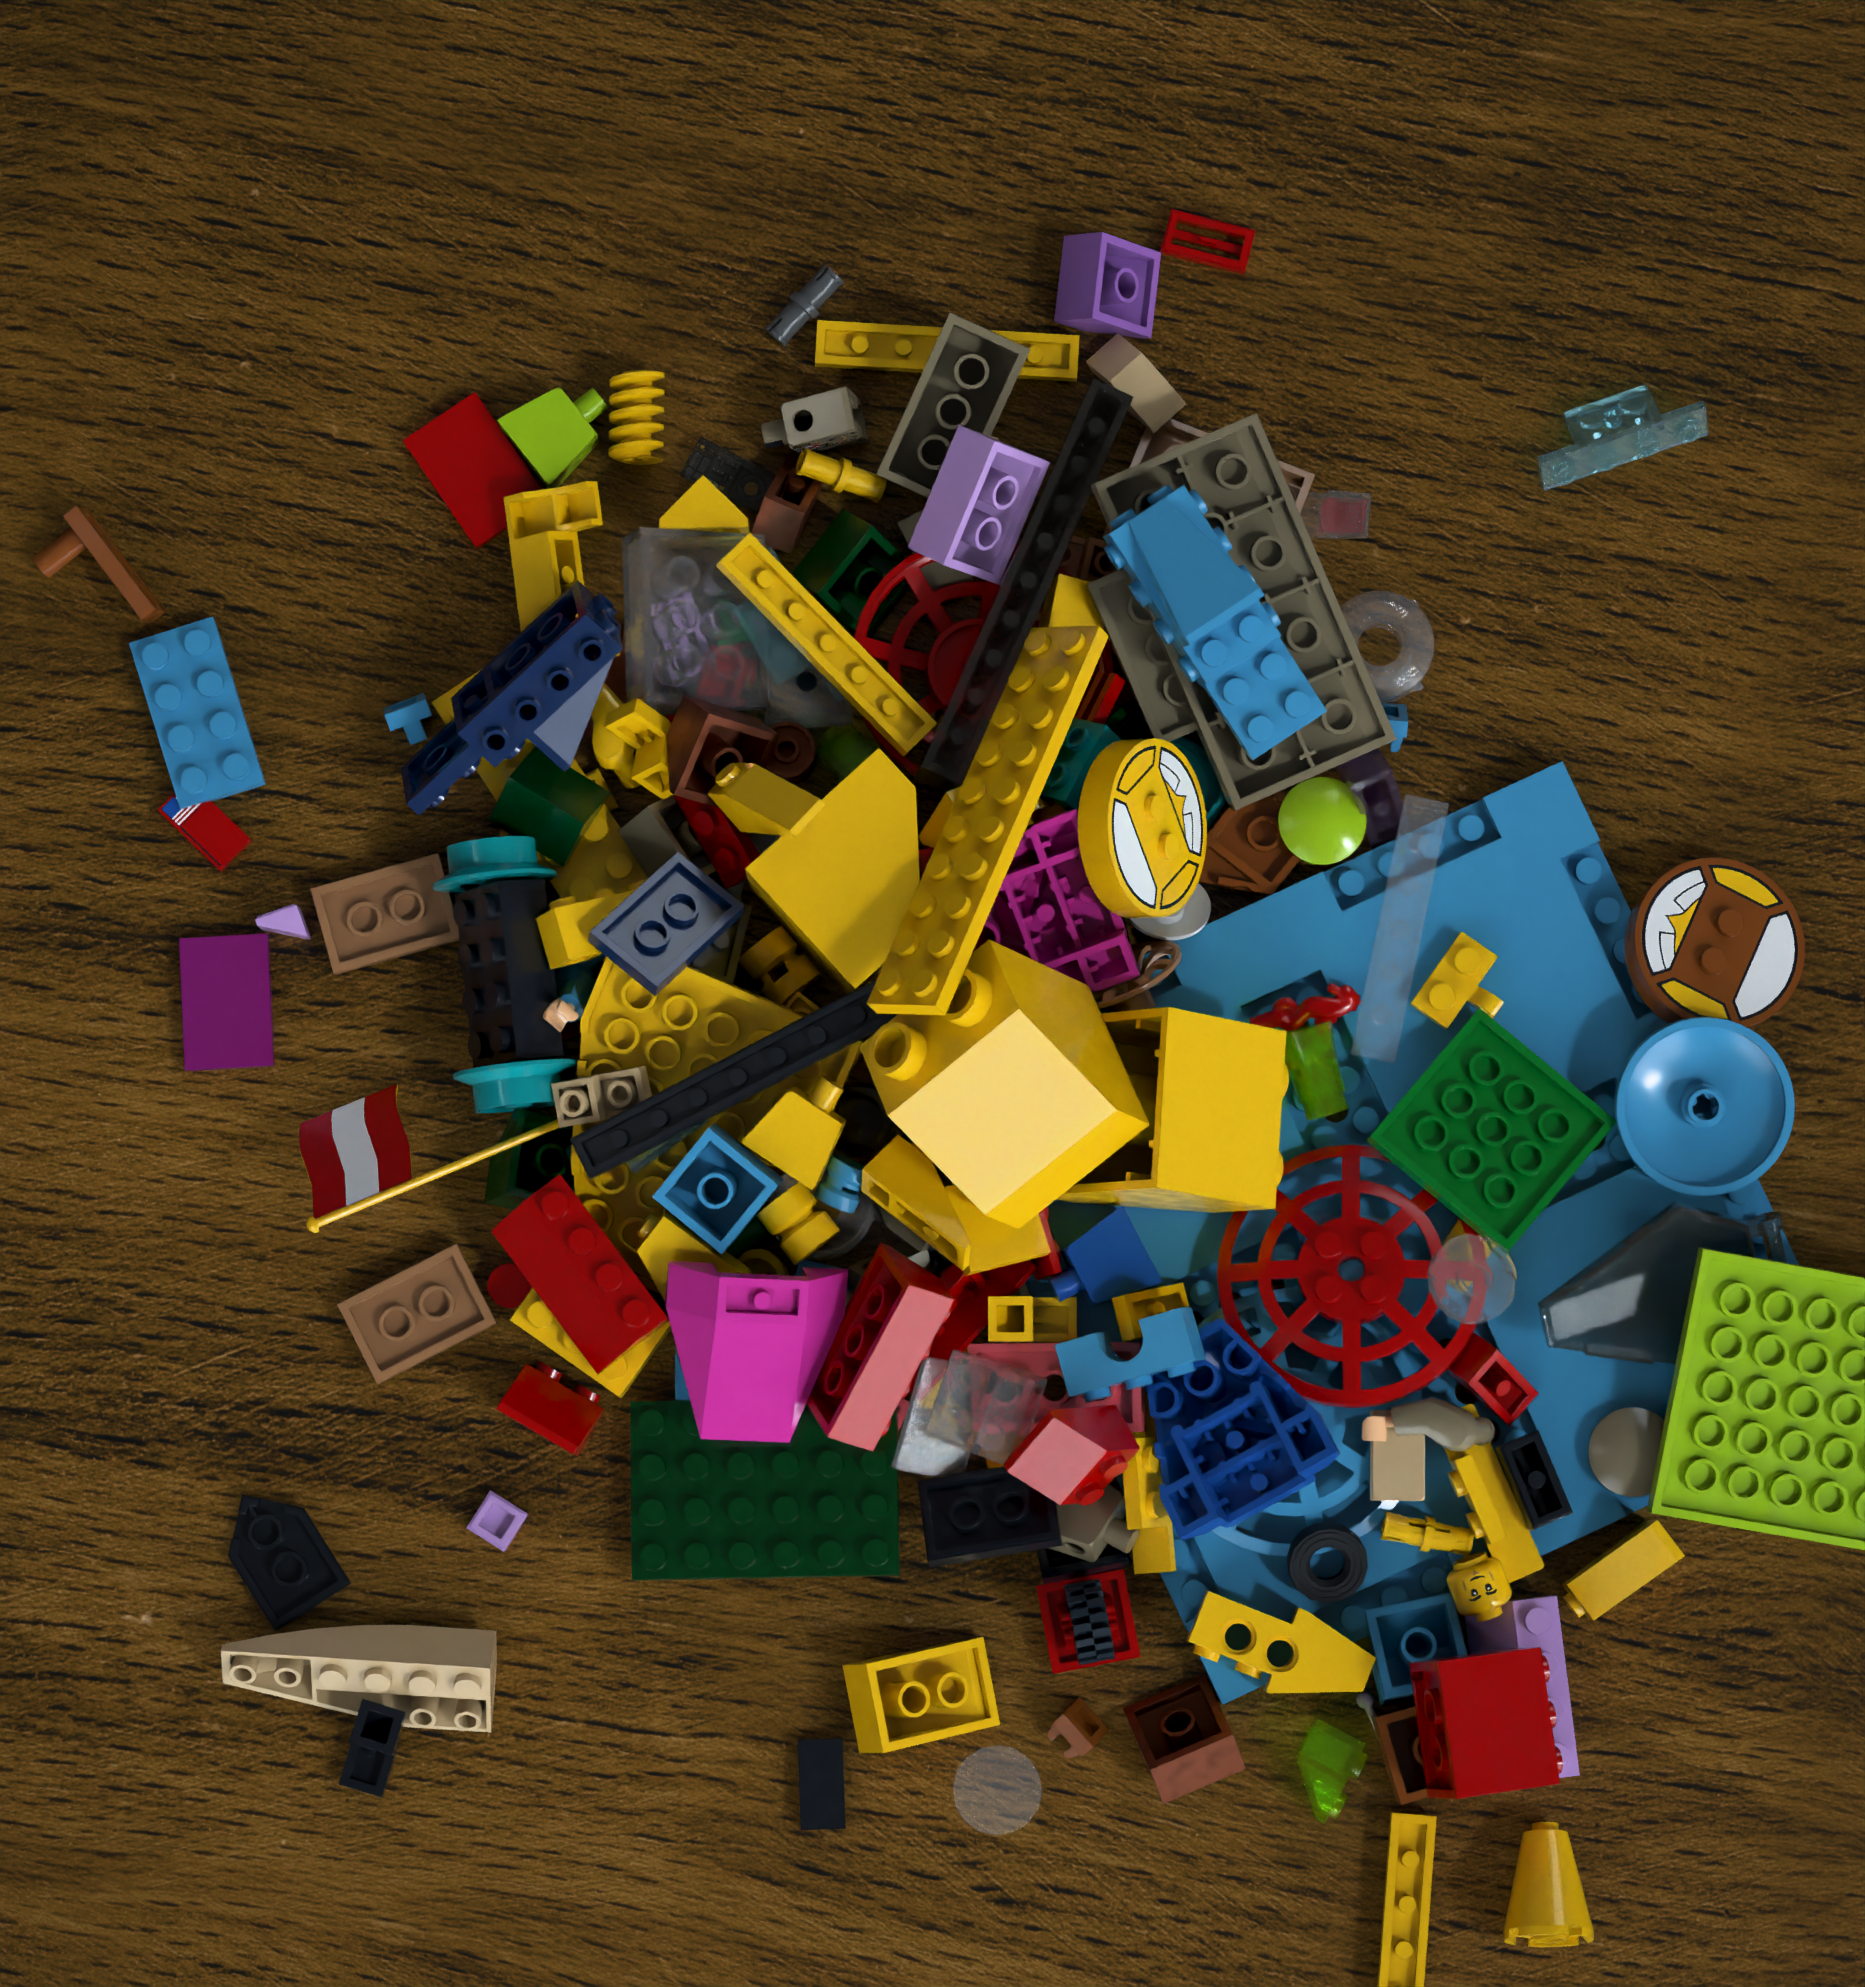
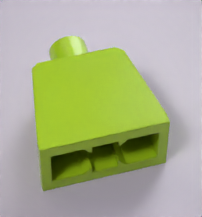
M557 387L509 412L497 421L502 432L544 485L550 489L559 487L598 444V434L589 423L606 411L608 406L594 388H591L572 402L560 387Z

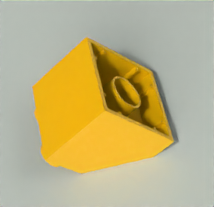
M880 748L873 752L822 799L825 806L796 837L781 836L745 869L750 890L846 994L878 978L920 882L916 787Z
M990 939L972 953L946 1015L897 1014L859 1046L887 1116L984 1215L1017 1229L1021 1228L1150 1125L1090 987Z
M1172 1007L1102 1013V1017L1150 1125L1056 1200L1084 1204L1209 1213L1275 1209L1277 1187L1282 1179L1284 1168L1279 1144L1282 1099L1286 1094L1289 1084V1072L1285 1063L1286 1031Z

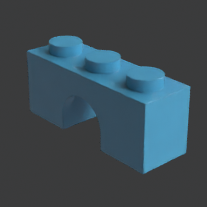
M1180 1307L1138 1320L1143 1335V1343L1139 1353L1129 1361L1116 1354L1111 1345L1108 1332H1096L1056 1344L1055 1349L1069 1397L1084 1396L1085 1403L1111 1396L1109 1388L1123 1383L1126 1384L1127 1390L1153 1384L1151 1375L1167 1371L1169 1378L1194 1372L1193 1363L1205 1360L1206 1356L1192 1307Z

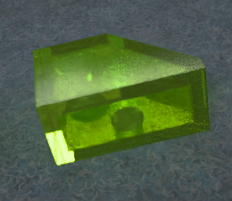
M848 722L842 729L837 724L832 726L818 739L817 742L821 747L816 751V756L840 783L878 748Z

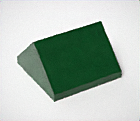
M535 746L508 778L488 821L512 836L534 837L536 851L564 868L611 793L570 767L564 772Z

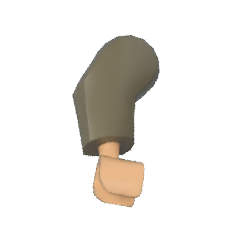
M1434 1397L1391 1407L1392 1416H1371L1362 1422L1363 1441L1386 1442L1387 1427H1394L1397 1436L1426 1434L1439 1445L1453 1451H1465L1472 1447L1473 1444L1483 1446L1484 1443L1488 1444L1493 1439L1495 1432L1494 1425L1488 1418L1473 1417L1467 1410Z

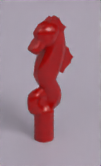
M1329 983L1327 991L1335 997H1308L1299 1006L1294 999L1282 997L1273 1004L1271 1011L1249 1018V1023L1269 1028L1279 1027L1285 1031H1295L1302 1027L1309 1018H1314L1315 1024L1320 1025L1324 1029H1331L1332 1025L1338 1021L1337 1018L1350 1011H1356L1358 1005L1362 1002L1360 1000L1361 996L1349 985L1339 987Z

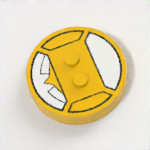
M1130 739L1111 743L1094 759L1083 783L1078 809V840L1083 867L1096 896L1107 909L1124 918H1152L1174 914L1190 899L1202 873L1207 845V819L1200 784L1185 755L1175 745L1163 739Z

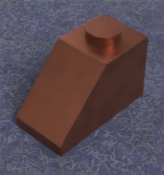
M792 452L788 453L764 495L751 532L758 541L763 542L766 546L791 554L801 536L824 484L809 477L795 474L799 455Z

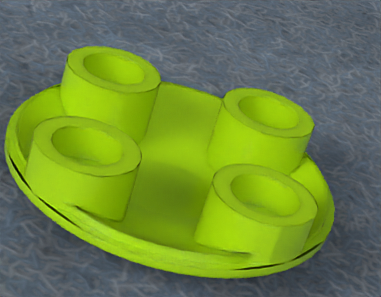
M1329 777L1310 778L1297 784L1284 798L1278 815L1279 832L1283 842L1295 856L1309 865L1334 864L1349 857L1360 845L1367 823L1365 808L1358 794L1344 782Z

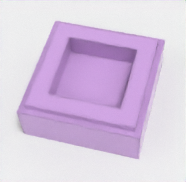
M490 1490L468 1524L467 1529L505 1552L527 1518L528 1513Z

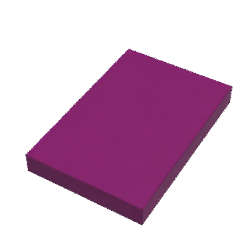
M266 933L179 938L185 1071L275 1067L269 935Z

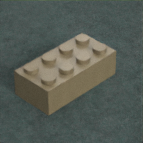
M950 312L877 471V475L928 498L958 425L991 437L1030 348Z

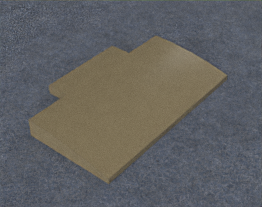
M1257 413L1091 485L1110 532L1113 531V528L1109 522L1131 508L1136 515L1151 506L1146 498L1167 484L1171 486L1173 491L1182 485L1186 487L1188 492L1195 489L1207 506L1208 512L1203 515L1212 529L1219 527L1230 541L1232 549L1228 551V554L1237 566L1243 564L1248 569L1256 584L1265 594V596L1259 599L1260 603L1268 602L1278 615L1281 624L1276 628L1282 635L1280 639L1327 710V712L1256 759L1250 760L1203 686H1199L1196 680L1191 683L1182 672L1177 662L1181 656L1172 643L1166 645L1153 626V622L1157 619L1147 605L1141 607L1128 587L1132 581L1125 570L1120 569L1086 584V588L1105 632L1109 636V641L1151 738L1170 742L1196 730L1231 811L1238 810L1397 740Z

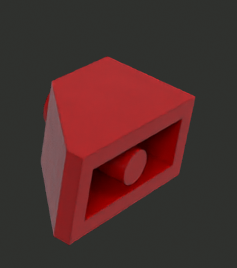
M1475 1332L1472 1334L1463 1352L1447 1370L1459 1384L1509 1427L1539 1394L1498 1349Z

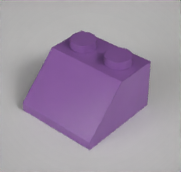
M1104 232L1064 236L1054 322L1084 332L1110 335L1118 333L1121 336L1151 338L1161 253Z

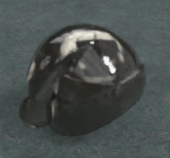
M856 1081L844 1085V1091L834 1109L835 1113L846 1120L835 1146L836 1151L849 1157L861 1158L874 1154L898 1134L906 1141L909 1139L887 1116L875 1086Z

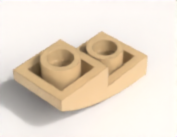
M646 1065L551 1084L560 1128L611 1118L652 1096Z

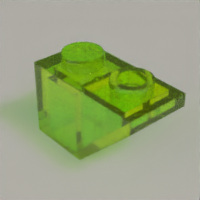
M1314 1718L1295 1755V1760L1313 1818L1325 1824L1329 1816L1336 1819L1348 1796L1341 1791L1349 1776L1357 1779L1366 1763L1368 1755L1362 1752L1366 1745L1365 1743L1318 1718Z

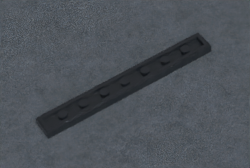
M877 979L571 1138L570 1141L589 1179H594L875 1033L881 1026L897 1015L878 1014L866 1004Z

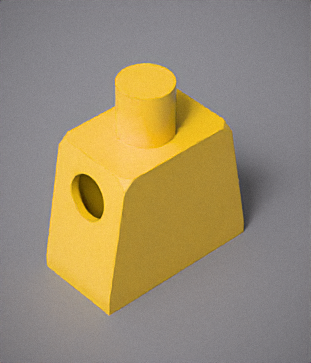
M824 1075L820 1077L809 1095L793 1086L744 1137L741 1143L813 1190L822 1179L846 1123L843 1117L831 1110L843 1093L844 1088Z

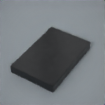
M1004 1466L917 1481L927 1561L930 1568L1063 1546L1057 1503L1008 1473Z

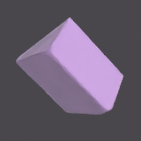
M291 904L257 916V919H255L257 926L261 930L308 940L311 939L302 910L298 905Z

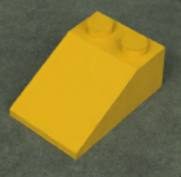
M984 1637L930 1646L842 1665L859 1753H886L1000 1725Z

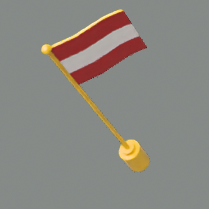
M397 1084L300 1124L299 1129L300 1153L312 1186L313 1216L308 1218L307 1228L313 1233H318L319 1227L558 1129L560 1128L558 1119L413 1179L410 1145L397 1110Z

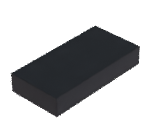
M843 1738L798 1739L801 1830L846 1829Z

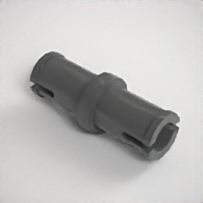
M823 264L819 271L799 292L794 290L790 294L789 298L791 301L769 325L764 327L765 330L785 347L789 340L810 318L815 320L820 313L817 310L839 286L844 284L843 280L832 269Z

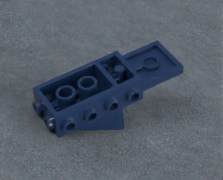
M577 580L451 698L454 719L401 767L406 804L413 811L420 815L429 806L433 808L440 804L447 796L449 787L460 777H468L477 769L482 756L494 767L499 765L505 758L507 760L512 759L521 751L526 738L564 772L571 766L612 661L623 649L619 634L621 626L615 618L617 610L606 596L600 592L594 596Z

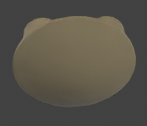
M1622 1408L1605 1416L1591 1432L1588 1446L1591 1469L1599 1482L1612 1493L1627 1497H1640L1650 1494L1664 1420L1660 1416L1643 1408Z

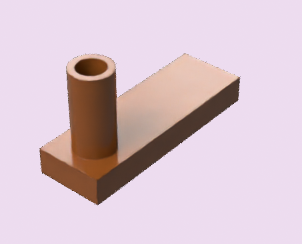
M76 505L63 515L71 527L33 557L37 567L45 576L50 578L87 548L141 620L153 623L166 613L165 609L88 508Z

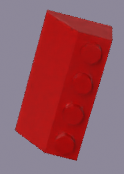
M561 1174L523 1201L491 1230L492 1234L597 1374H600L669 1322L668 1317Z
M880 1243L845 1308L844 1318L806 1403L828 1438L870 1451H874L879 1439L887 1433L894 1411L900 1400L907 1396L911 1387V1380L920 1363L928 1357L932 1341L941 1324L945 1323L949 1318L954 1298L940 1278L883 1243Z

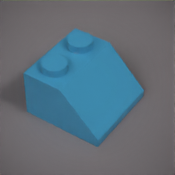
M1451 1593L1365 1610L1364 1612L1369 1653L1376 1657L1372 1671L1381 1706L1414 1700L1409 1663L1467 1655L1457 1610Z

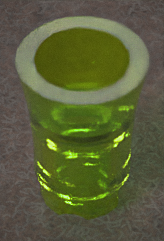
M1332 1020L1286 1033L1285 1063L1299 1105L1303 1104L1307 1121L1348 1109L1346 1098L1342 1093L1346 1089L1335 1050Z

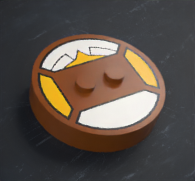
M1709 857L1682 863L1666 872L1648 887L1636 902L1629 916L1625 931L1624 951L1627 969L1635 989L1646 1005L1666 1023L1669 1024L1681 1019L1704 1016L1730 1020L1753 1029L1780 1010L1794 993L1803 971L1805 940L1800 919L1794 906L1783 890L1772 879L1745 863L1732 859Z

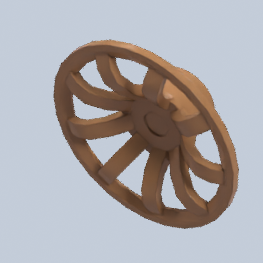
M1154 940L1131 945L1140 976L1100 991H1092L1094 998L1101 1001L1096 1002L1098 1008L1109 1007L1110 1012L1156 1008L1149 988L1166 978L1178 966L1182 958L1179 945L1167 940ZM1154 950L1150 953V955L1147 957V959L1142 965L1144 954L1147 951ZM1170 954H1171V960H1170V959H1160V960H1158L1160 957H1162V956H1164V955H1170ZM1164 969L1161 973H1159L1157 976L1151 979V975L1155 970Z

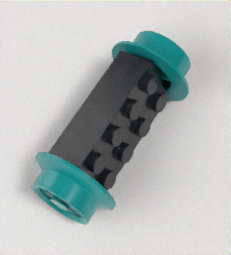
M530 836L491 837L449 845L447 847L449 874L433 883V890L459 893L455 894L456 903L453 914L455 923L458 925L460 939L458 961L464 976L465 992L463 995V1006L468 1014L470 1032L468 1051L473 1059V1068L455 1072L453 1079L472 1086L475 1113L513 1112L517 1108L532 1110L555 1106L551 1084L561 1082V1076L577 1067L578 1064L577 1060L554 1059L564 1056L561 1032H558L543 1018L546 1008L557 999L555 971L554 969L550 970L535 918L548 911L545 882L555 879L557 871L538 864L535 838Z

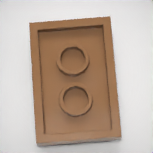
M439 853L310 889L335 975L460 940L458 925L454 920V905L450 892L433 890V883L445 876Z
M458 1244L337 1304L377 1384L498 1324Z

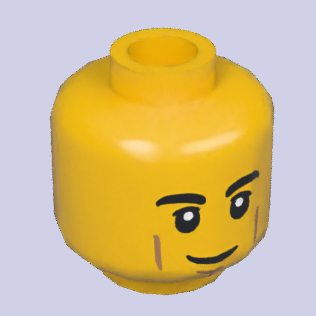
M1478 1552L1453 1562L1454 1570L1448 1574L1446 1581L1458 1613L1464 1616L1476 1615L1478 1622L1490 1620L1503 1613L1501 1606L1508 1602L1512 1595V1590L1501 1561L1494 1557H1487L1486 1552Z

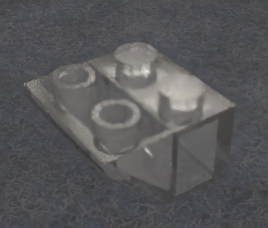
M953 1350L924 1435L1003 1465L1029 1435L1048 1379L1007 1363Z

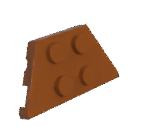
M1297 784L1238 810L1231 811L1228 808L1207 834L1205 861L1199 882L1264 896L1274 894L1300 861V858L1295 856L1283 842L1278 826L1281 804L1288 792Z

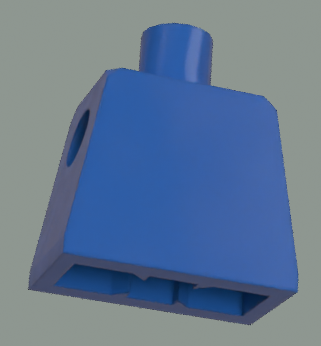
M1123 1206L1116 1209L1062 1251V1255L1069 1268L1047 1278L1059 1302L1082 1291L1090 1307L1112 1301L1114 1297L1153 1288L1162 1282Z

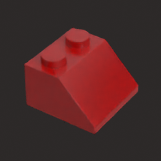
M541 1361L536 1369L526 1364L500 1401L496 1410L573 1455L579 1456L605 1409L597 1405L601 1397L580 1384L576 1386L574 1391L559 1383V1380L563 1374Z
M1116 1405L1049 1410L1003 1465L1008 1473L1059 1505L1080 1503L1086 1506L1098 1501L1104 1495V1489L1114 1477L1127 1469L1129 1460L1137 1453L1140 1447Z

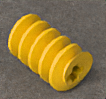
M654 370L624 371L622 374L613 376L609 380L610 387L618 391L609 397L610 405L618 409L609 414V422L618 426L609 431V439L618 443L608 449L609 457L634 465H651L663 462V459L652 456L651 451L663 448L664 442L651 438V434L664 430L663 424L652 421V416L664 413V407L652 404V399L664 396L663 389L652 386L653 381L665 378L664 372Z

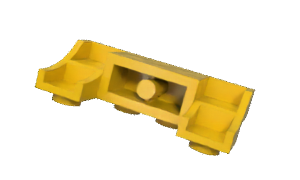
M584 481L567 486L521 492L504 497L521 632L577 580L584 585L577 532L603 525L597 481Z

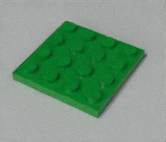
M1479 1008L1369 1136L1367 1142L1502 1254L1506 1255L1616 1124V1120Z

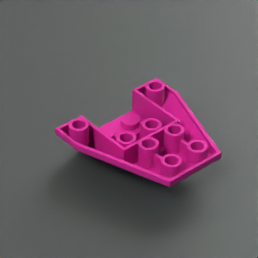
M668 1261L665 1306L700 1439L790 1443L845 1315L848 1281L847 1269L803 1267L802 1276L722 1273L717 1272L714 1263Z

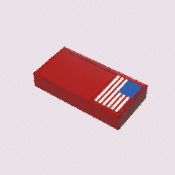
M174 792L157 809L221 873L252 842L211 800L180 809Z

